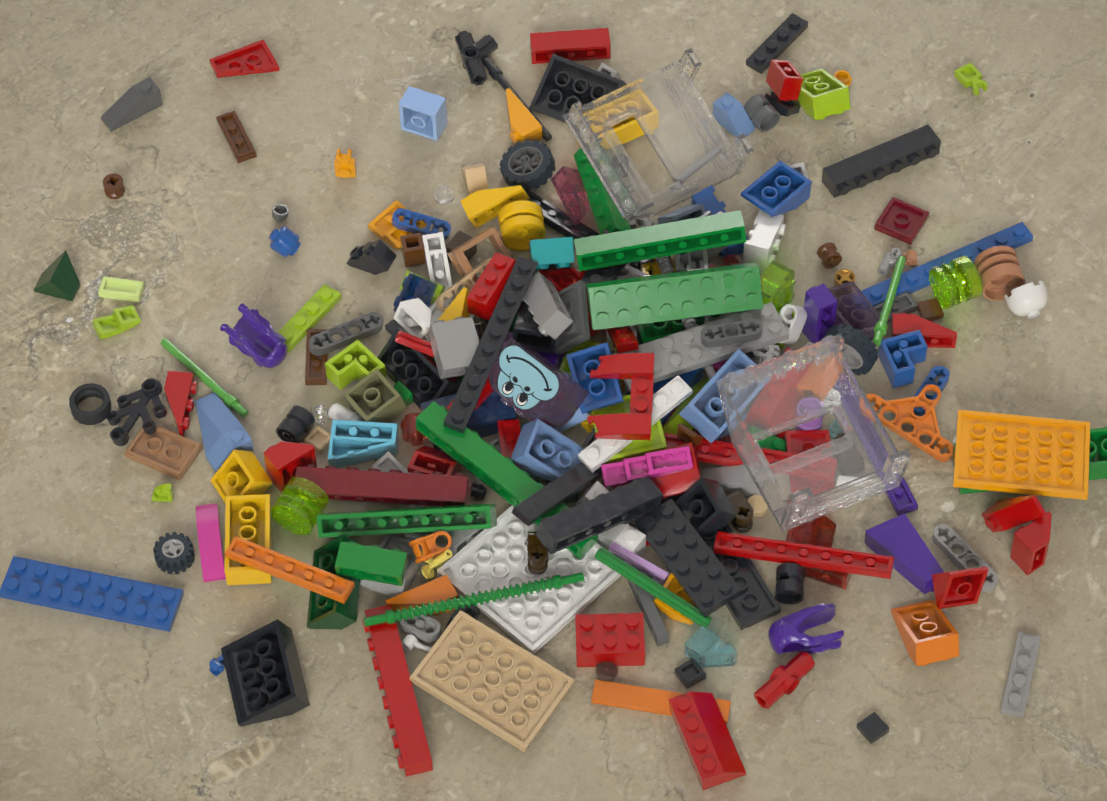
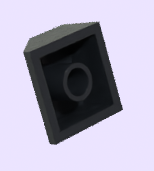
M703 477L675 502L700 537L723 529L737 515L719 482Z

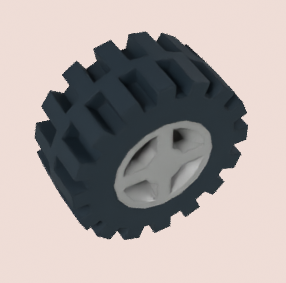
M173 532L172 535L166 533V537H159V541L155 542L153 552L158 568H161V571L165 573L167 570L168 574L171 575L172 572H175L176 575L181 570L185 572L186 567L190 568L192 566L191 562L194 563L195 554L193 544L188 536L184 537L183 533L177 535V532Z

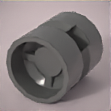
M762 94L752 96L744 105L750 120L761 132L771 130L780 120L779 112Z

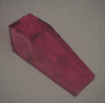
M562 166L552 177L551 182L573 224L577 225L589 212L588 197L579 170Z

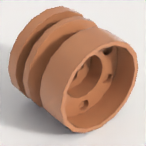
M1009 246L991 247L981 252L975 258L973 266L985 298L993 301L1005 300L1004 296L1006 294L1009 297L1012 295L1011 291L1025 285L1026 281L1020 268L1017 254L1013 248Z

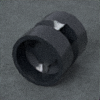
M297 405L293 406L286 415V419H283L276 428V433L284 442L301 443L305 437L304 434L308 433L315 424V418L307 409Z
M783 563L776 568L775 599L778 602L793 605L804 600L803 584L805 569L801 565Z

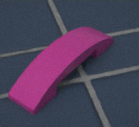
M214 503L195 506L203 581L224 580L226 577L218 505Z

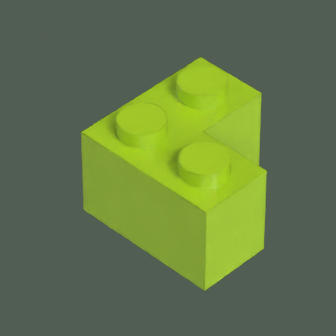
M356 340L325 362L327 379L340 391L356 379L361 381L375 369H378L386 378L385 364L359 340Z

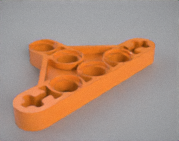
M929 384L922 389L918 396L885 401L876 394H867L863 397L861 409L866 415L936 460L947 462L952 458L954 446L950 441L940 436L935 407L941 399V390L938 386ZM934 391L937 394V398L930 400L925 396V393ZM875 402V407H867L868 403ZM881 406H882L883 408L881 409L880 414H877V413H878V409L880 410V408H881ZM916 407H922L925 410V414L917 416L913 410ZM888 411L893 412L895 419L888 421L883 417V414ZM904 423H909L913 426V430L905 432L901 426ZM922 435H928L932 441L924 444L919 438ZM935 441H937V446H935L934 449H932V447L935 444ZM947 448V453L940 454V449Z

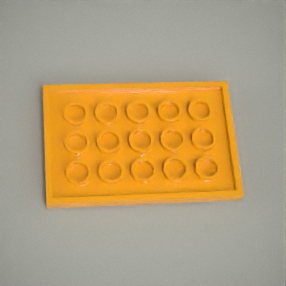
M958 410L953 487L1087 500L1090 422Z

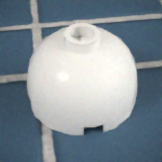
M1038 281L1040 285L1036 286L1031 282L1017 287L1011 291L1012 295L1009 297L1006 294L1004 299L1010 311L1020 317L1028 316V319L1039 316V311L1045 308L1048 301V293L1044 281Z

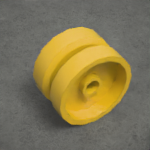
M515 201L503 206L499 211L498 224L503 238L502 242L506 248L513 251H528L530 240L545 239L543 211L538 204L531 201Z

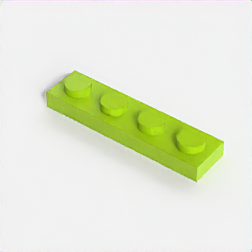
M324 284L280 329L278 333L286 338L285 343L288 353L307 335V330L313 329L342 299L340 292Z

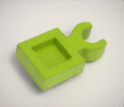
M971 62L954 70V77L965 88L971 86L974 95H979V88L987 91V82L982 80V74Z

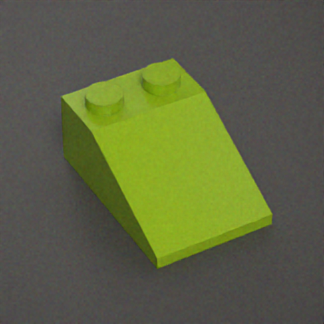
M820 68L801 74L804 79L798 102L805 113L811 118L823 120L826 116L842 114L844 111L851 109L848 86L827 71Z

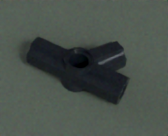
M467 31L459 32L455 36V42L462 58L463 68L466 70L471 84L476 86L482 85L487 80L482 60L498 49V44L490 35H485L475 43L471 33Z

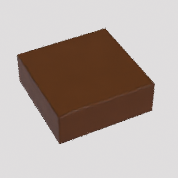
M937 298L917 302L918 312L922 318L934 321L944 317Z

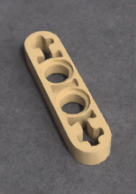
M492 257L486 259L440 294L436 299L437 309L444 312L448 308V306H443L444 299H449L452 296L456 298L458 295L457 289L460 285H464L470 293L476 284L473 280L474 274H482Z

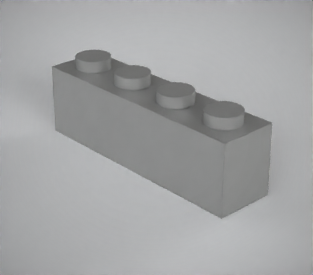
M537 272L533 276L523 300L529 305L528 310L534 315L533 320L539 325V331L545 336L550 335L556 339L573 320L554 284L540 272Z

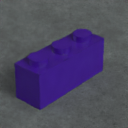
M824 283L811 287L805 293L804 309L807 312V319L802 332L814 348L821 345L822 339L835 323L838 301Z

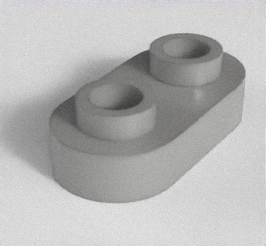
M420 615V618L414 616V619L409 617L407 621L401 619L400 625L403 631L425 642H434L441 636L440 623L429 616L424 617V615Z

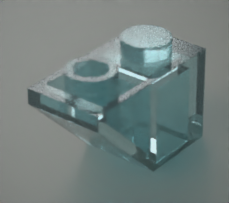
M701 626L685 642L684 655L689 659L694 658L701 668L734 666L737 662L736 649L730 643L722 641L713 630H708L704 626Z

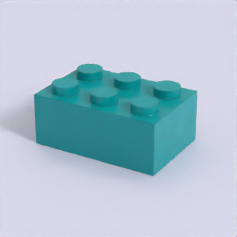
M573 237L530 240V260L538 263L536 270L549 269V265H556V268L570 267V263H574Z

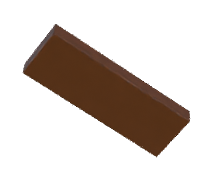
M235 110L217 116V123L237 163L257 157L256 151Z
M328 329L307 330L305 385H327L325 362L328 361V353L321 356L313 355L309 351V341L313 335Z

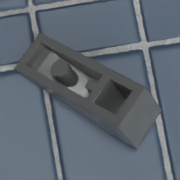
M150 77L133 85L101 116V120L112 132L163 105L160 89Z

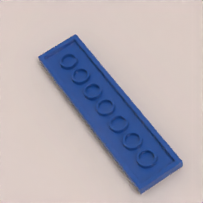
M13 556L0 588V598L168 632L172 629L184 595L182 589Z

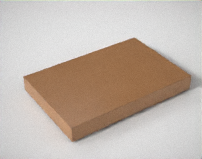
M156 425V432L151 435H147L143 428H141L125 450V457L181 481L203 449L202 444Z

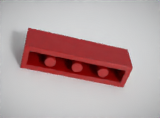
M609 28L530 33L532 64L549 63L553 54L570 61L611 59Z

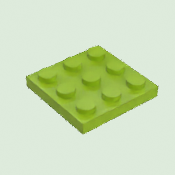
M631 394L623 396L624 402L592 411L591 416L630 413ZM659 420L652 425L651 441L633 440L604 464L667 449L661 421ZM593 423V424H594V428H595V433H597L598 430H597V428H596L595 423Z

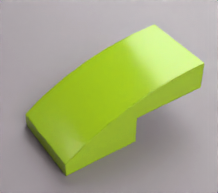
M130 305L113 309V315L93 319L92 325L101 340L131 329L138 325L141 319L134 306Z

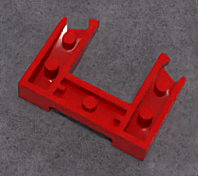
M625 353L600 356L599 361L601 363L596 371L591 370L590 378L632 379L630 413L587 416L588 423H595L598 430L595 438L651 441L654 353Z

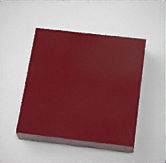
M892 197L875 223L874 230L912 245L927 221L930 212Z

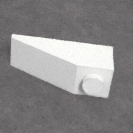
M443 232L422 235L429 280L445 286L444 291L452 286Z
M623 523L598 534L597 543L609 550L612 542L638 556H641L646 549V535L628 524Z

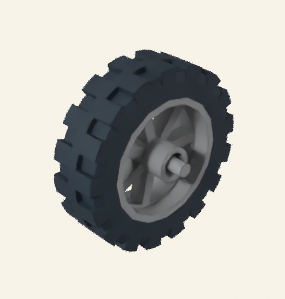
M833 325L821 341V350L824 352H837L845 367L844 370L849 372V374H867L879 357L877 355L879 353L878 349L875 348V343L869 340L870 337L862 334V331L859 329H853L850 325Z

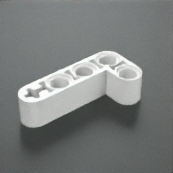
M787 304L781 309L779 316L789 333V339L778 343L792 345L797 342L807 319V312L803 307ZM795 311V317L792 318V313ZM736 312L725 313V317H728V316H731V315H734V314H737V313H736Z

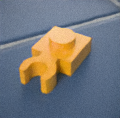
M338 148L334 161L336 177L356 178V160L351 158L352 150L348 149V153L343 154Z

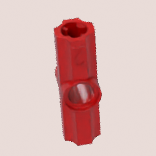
M800 651L785 666H778L771 674L769 680L754 693V698L763 708L769 709L784 694H791L797 688L800 680L815 667V662L811 655Z

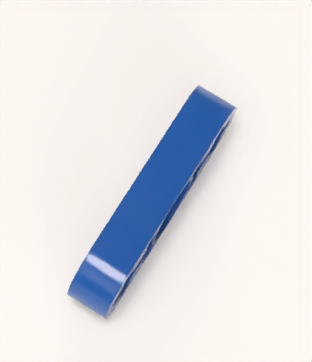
M403 208L395 210L391 220L395 228L413 234L421 232V236L439 233V228L442 227L444 240H446L451 232V226L447 221ZM400 216L404 217L403 222L399 221ZM412 218L413 222L411 225H409L410 219ZM424 221L427 227L420 229L416 226V222ZM431 224H433L432 231H429Z
M944 366L933 367L913 397L918 396L922 389L929 384L938 386L942 393L949 382V370ZM939 375H942L943 377H940L938 382L936 383V376L938 377ZM925 393V396L930 400H934L937 398L936 393L933 395H927ZM922 407L913 410L917 416L925 414V410Z

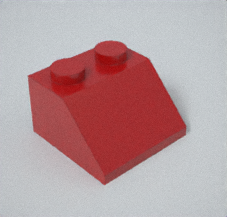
M281 441L263 452L267 475L282 494L294 487L297 467H304L306 464L317 466L315 448L311 444Z

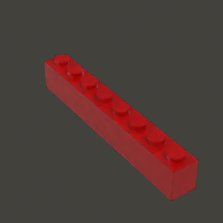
M390 604L365 610V616L370 617L384 614L386 610H391L392 606ZM362 620L364 632H369L370 638H367L369 652L374 651L375 657L372 658L374 671L379 670L380 676L376 677L379 690L384 689L385 696H381L384 710L389 709L390 715L386 716L389 729H394L395 735L391 736L394 749L399 748L400 755H397L399 769L404 768L406 777L433 771L432 758L396 622L393 624L386 622L365 627Z

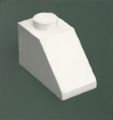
M419 298L400 302L394 319L409 334L424 340L430 328L432 311Z

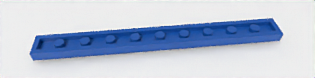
M1020 222L902 273L895 296L906 291L908 294H911L974 267L975 258L986 249L995 246H1009L1015 249L1032 242L1033 235L1025 224ZM892 278L843 298V304L852 317L884 302Z

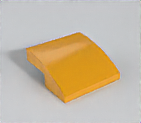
M396 200L372 220L367 228L384 242L399 250L401 248L400 236L413 233L397 229L392 225L391 220L395 210L400 208L406 209ZM400 216L399 221L403 222L404 217ZM412 218L410 219L409 225H411L413 222ZM424 221L416 222V226L420 229L427 226Z

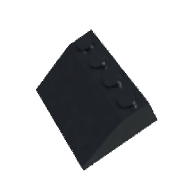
M553 54L529 108L570 125L569 116L628 91L629 86L623 80Z
M278 619L221 648L238 726L242 727L289 716L310 706L292 629Z

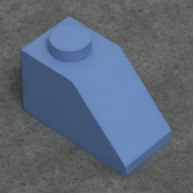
M728 92L713 102L712 118L741 141L755 131V127L742 103Z

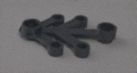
M147 379L142 383L140 390L118 397L117 403L121 409L107 414L106 418L112 426L119 424L122 417L129 415L122 427H116L110 432V437L115 445L124 446L128 443V433L139 416L142 418V428L147 435L156 432L157 427L154 421L151 420L146 407L150 399L154 405L153 413L156 418L160 419L167 415V410L159 398L163 388L156 379ZM140 399L139 402L131 405L132 401Z

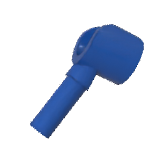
M222 654L217 659H211L209 663V670L215 676H218L225 669L222 664L224 661Z

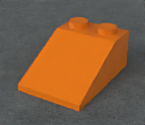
M933 599L891 609V614L907 653L916 666H925L929 663L946 661L959 656V633L941 609L937 608Z

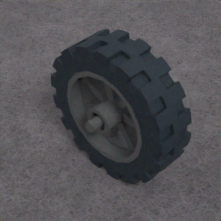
M524 140L522 143H515L514 147H509L507 153L504 152L502 155L503 159L500 160V171L509 187L521 185L524 190H536L540 188V185H545L549 178H552V172L555 171L556 167L554 164L555 160L550 148L545 143H540L539 140Z

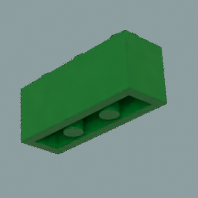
M354 541L340 542L335 563L336 575L403 586L408 557L407 553L400 549L387 550L377 545H360Z

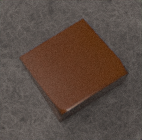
M681 423L678 424L677 437L685 443L692 442L696 448L704 437L690 427Z

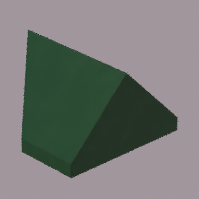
M66 250L41 274L34 292L69 301L74 300L81 285Z

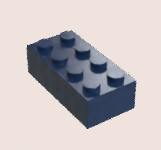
M496 389L473 412L467 428L477 432L481 438L497 434V421L516 420V412L510 398L503 397L498 389ZM457 393L421 403V412L433 401L439 406L442 405L446 408L454 400ZM431 441L433 448L442 450Z

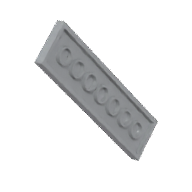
M771 302L763 305L762 309L746 310L638 345L639 349L614 353L613 355L654 353V383L729 359L738 349L745 354L788 340L789 333ZM747 319H757L763 325L762 336L755 341L707 348L701 343V331L707 326ZM729 330L726 332V334L730 337L736 336L738 334L734 330ZM623 379L628 390L631 391L632 379Z

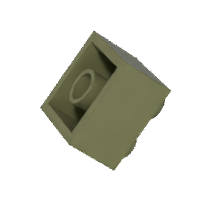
M375 369L343 393L349 407L354 412H357L363 422L389 423L407 409L401 395L378 369Z

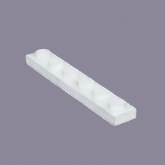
M679 375L653 395L652 425L693 394L692 389ZM597 439L578 454V458L593 473L633 440Z

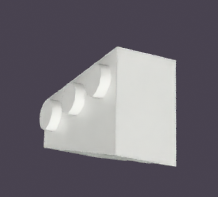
M759 210L753 224L754 228L749 232L751 237L749 241L746 240L747 242L744 243L743 264L755 262L759 266V272L767 275L769 267L774 266L776 257L774 252H778L780 248V235L784 236L786 224L783 223L784 215L780 214L771 217L763 210Z

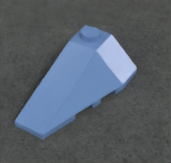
M215 392L195 401L206 459L215 473L233 450L251 451L254 454L252 439Z

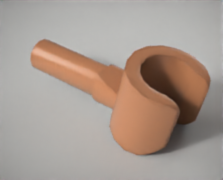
M914 250L902 253V256L906 258V265L911 267L917 265V253Z

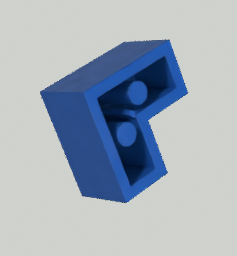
M920 330L881 341L878 350L879 359L893 388L912 384L915 374L913 364L926 360L927 344Z

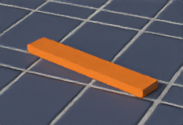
M237 536L234 537L225 552L226 558L345 604L355 587L353 581Z
M595 679L591 703L672 716L669 710V699L684 693ZM715 698L727 725L731 701Z

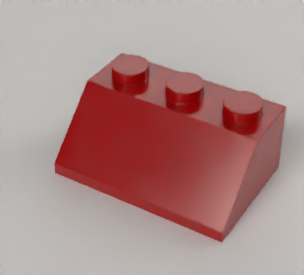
M495 252L467 296L468 313L487 321L490 320L515 265V259Z

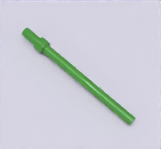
M899 256L879 321L876 322L874 327L875 335L873 342L876 346H880L882 338L886 335L888 329L887 321L906 262V258L903 256Z
M167 338L161 341V345L224 400V404L230 410L234 409L243 418L249 414V411L239 403V399L233 394L227 393Z

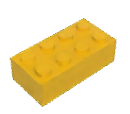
M270 494L226 496L225 552L235 536L272 550V504ZM225 557L224 572L227 585L272 583V575Z

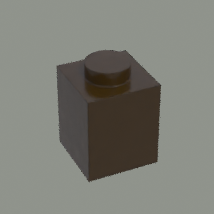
M459 230L445 246L446 253H449L473 237ZM477 244L463 252L468 261L476 254Z

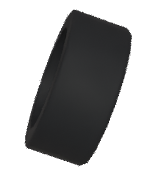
M89 383L81 385L72 392L69 398L71 413L80 424L96 425L103 422L107 414L111 412L109 393L99 384ZM88 397H97L103 401L102 405L94 411L86 412L78 408L79 403Z

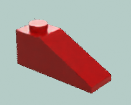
M892 314L891 337L920 330L927 347L955 348L957 332L915 314Z
M1030 495L999 499L981 515L985 520L986 526L992 532H1001L1040 518L1046 512L1037 497Z

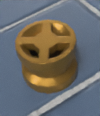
M849 269L837 271L834 279V290L840 295L851 294L854 291L855 274Z

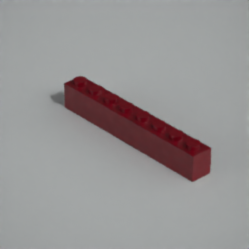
M306 464L304 467H297L293 492L298 498L438 507L469 505L472 483L466 475L461 473L447 476L441 472H432L431 475L423 474L420 471L402 473L400 470L391 469L389 472H381V470L376 468H369L368 471H364L356 467L338 469L335 466H325V468H317L315 465Z

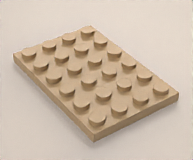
M461 610L410 676L413 684L524 753L575 682L573 678Z

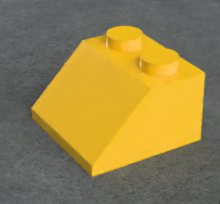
M233 450L210 479L225 504L226 496L264 494L273 483L253 452Z

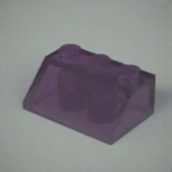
M852 281L828 288L838 301L834 325H850L855 330H861L862 334L869 336V340L872 341L875 335L874 327L876 322L879 321L880 315L856 284Z

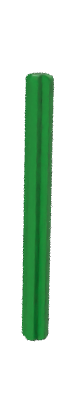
M601 547L596 552L595 559L702 628L709 626L712 620L709 615L704 618L698 608Z

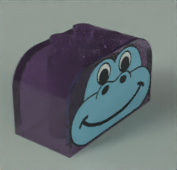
M509 338L493 362L489 374L490 385L502 397L500 400L504 404L516 408L514 412L521 417H527L531 421L539 419L550 427H561L567 424L589 393L588 390L537 351L512 338Z

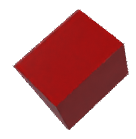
M987 566L932 574L937 608L943 609L977 604L989 570Z

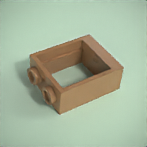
M494 227L484 230L447 253L460 278H463L473 270L463 252L487 237L496 252L513 258L511 251L502 242L501 233ZM474 274L473 280L476 283L479 278Z

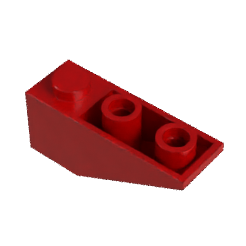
M168 371L164 386L166 400L179 435L184 436L185 430H188L190 426L189 412H193L194 409L193 395L198 392V382H195L193 373Z

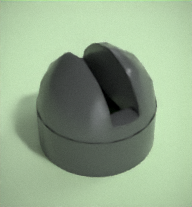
M283 204L273 206L272 217L275 221L283 222V220L287 219L289 213L287 206Z

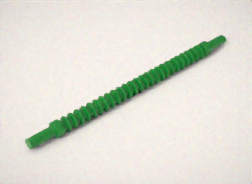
M582 572L562 577L554 575L552 579L549 577L546 580L541 578L539 582L535 579L534 583H531V581H528V584L522 582L521 585L516 583L515 587L509 585V588L503 586V589L497 587L496 591L494 589H491L490 592L485 590L484 593L479 591L477 595L473 592L471 596L468 594L465 597L460 595L459 598L454 596L452 600L449 598L446 601L441 599L440 602L435 600L433 604L431 602H428V605L422 603L421 606L416 604L414 608L409 606V609L403 607L402 610H399V608L396 611L392 609L386 610L384 614L363 618L365 627L386 622L393 624L396 620L401 622V619H405L407 621L409 617L411 619H414V616L420 618V615L426 617L428 613L430 615H433V612L439 614V611L445 613L447 609L451 612L452 608H455V610H458V607L464 609L466 605L470 608L471 604L477 606V603L483 605V602L489 604L490 600L496 602V599L502 601V598L507 600L509 596L511 598H514L515 595L520 597L521 594L526 596L528 592L531 595L534 591L537 593L540 590L545 592L547 588L550 591L553 587L561 589L563 585L584 581V575Z

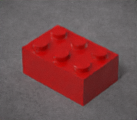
M643 613L575 614L577 668L645 666Z

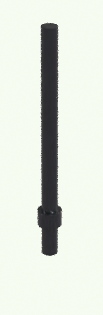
M488 57L484 58L482 63L488 69L492 79L497 80L505 92L506 89H511L541 124L544 140H551L552 135L504 78L500 68L495 66Z

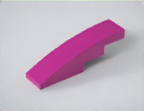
M689 446L646 453L645 456L601 465L605 488L629 484L637 478L641 479L649 476L653 479L693 468Z

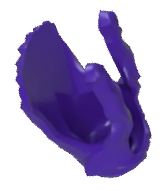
M244 303L240 304L238 311L243 315L233 329L228 324H222L220 331H225L229 335V343L236 346L243 354L252 357L259 367L274 368L285 360L288 353L285 343L286 338L275 332L269 321L262 317L257 309L250 310Z
M822 603L804 608L775 621L768 631V638L772 649L777 654L794 651L811 654L840 648L842 641L838 639L844 636L843 630L816 637L803 633L810 628L830 622L834 618L836 606L834 604L826 605Z

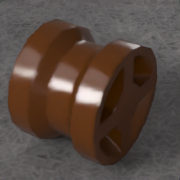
M115 173L104 177L103 187L105 195L110 199L121 198L125 193L123 178Z
M834 243L823 244L817 250V255L819 259H822V265L826 269L834 268L842 261V256L837 252V247Z

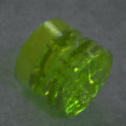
M967 256L953 259L949 262V265L943 263L939 267L935 266L929 270V282L932 292L944 309L952 308L954 305L957 306L962 303V300L967 302L975 299L982 293L979 273Z
M293 477L288 481L282 490V495L277 498L276 503L272 506L271 515L286 530L298 535H309L317 523V515L322 514L329 504V498L315 483L305 478Z

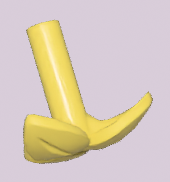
M447 549L436 557L424 561L428 565L421 567L423 576L427 580H432L435 576L434 568L437 571L449 561L448 559L452 557V551Z

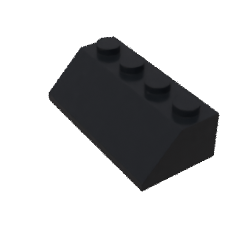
M397 328L377 357L385 364L387 375L395 383L400 381L412 393L413 402L420 409L421 403L457 393L462 380L458 376L440 379L434 357L395 342L396 334L399 331L408 333L405 329Z

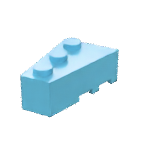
M332 420L328 453L329 466L340 468L378 459L388 451L392 455L397 454L399 440L397 423Z

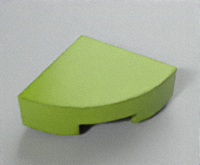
M172 483L155 487L151 500L173 502L174 492Z

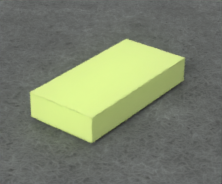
M103 276L98 295L103 298L140 302L144 290V282Z

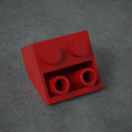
M423 446L415 450L407 470L409 473L410 471H420L423 474L432 475V472H441L447 476H453L454 473L460 472L462 465L444 451Z
M1049 511L1044 516L1032 520L1029 525L1021 526L1014 533L1010 558L1027 576L1045 564L1050 542L1052 514Z

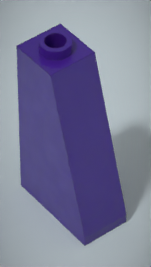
M905 513L866 530L864 542L872 551L878 555L894 557L893 568L923 594L931 591L934 592L932 574L944 573V571Z

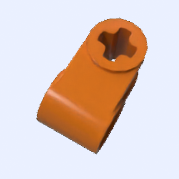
M439 531L409 542L408 545L412 547L416 557L415 563H422L452 547L451 536L445 531ZM439 536L448 538L446 547L440 548L436 545V539ZM419 545H420L421 548H422V551H423V553H424L423 555L421 554V551H420V549H419Z

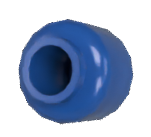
M286 226L279 229L275 228L269 235L271 240L270 248L283 257L293 256L301 244L299 242V235Z

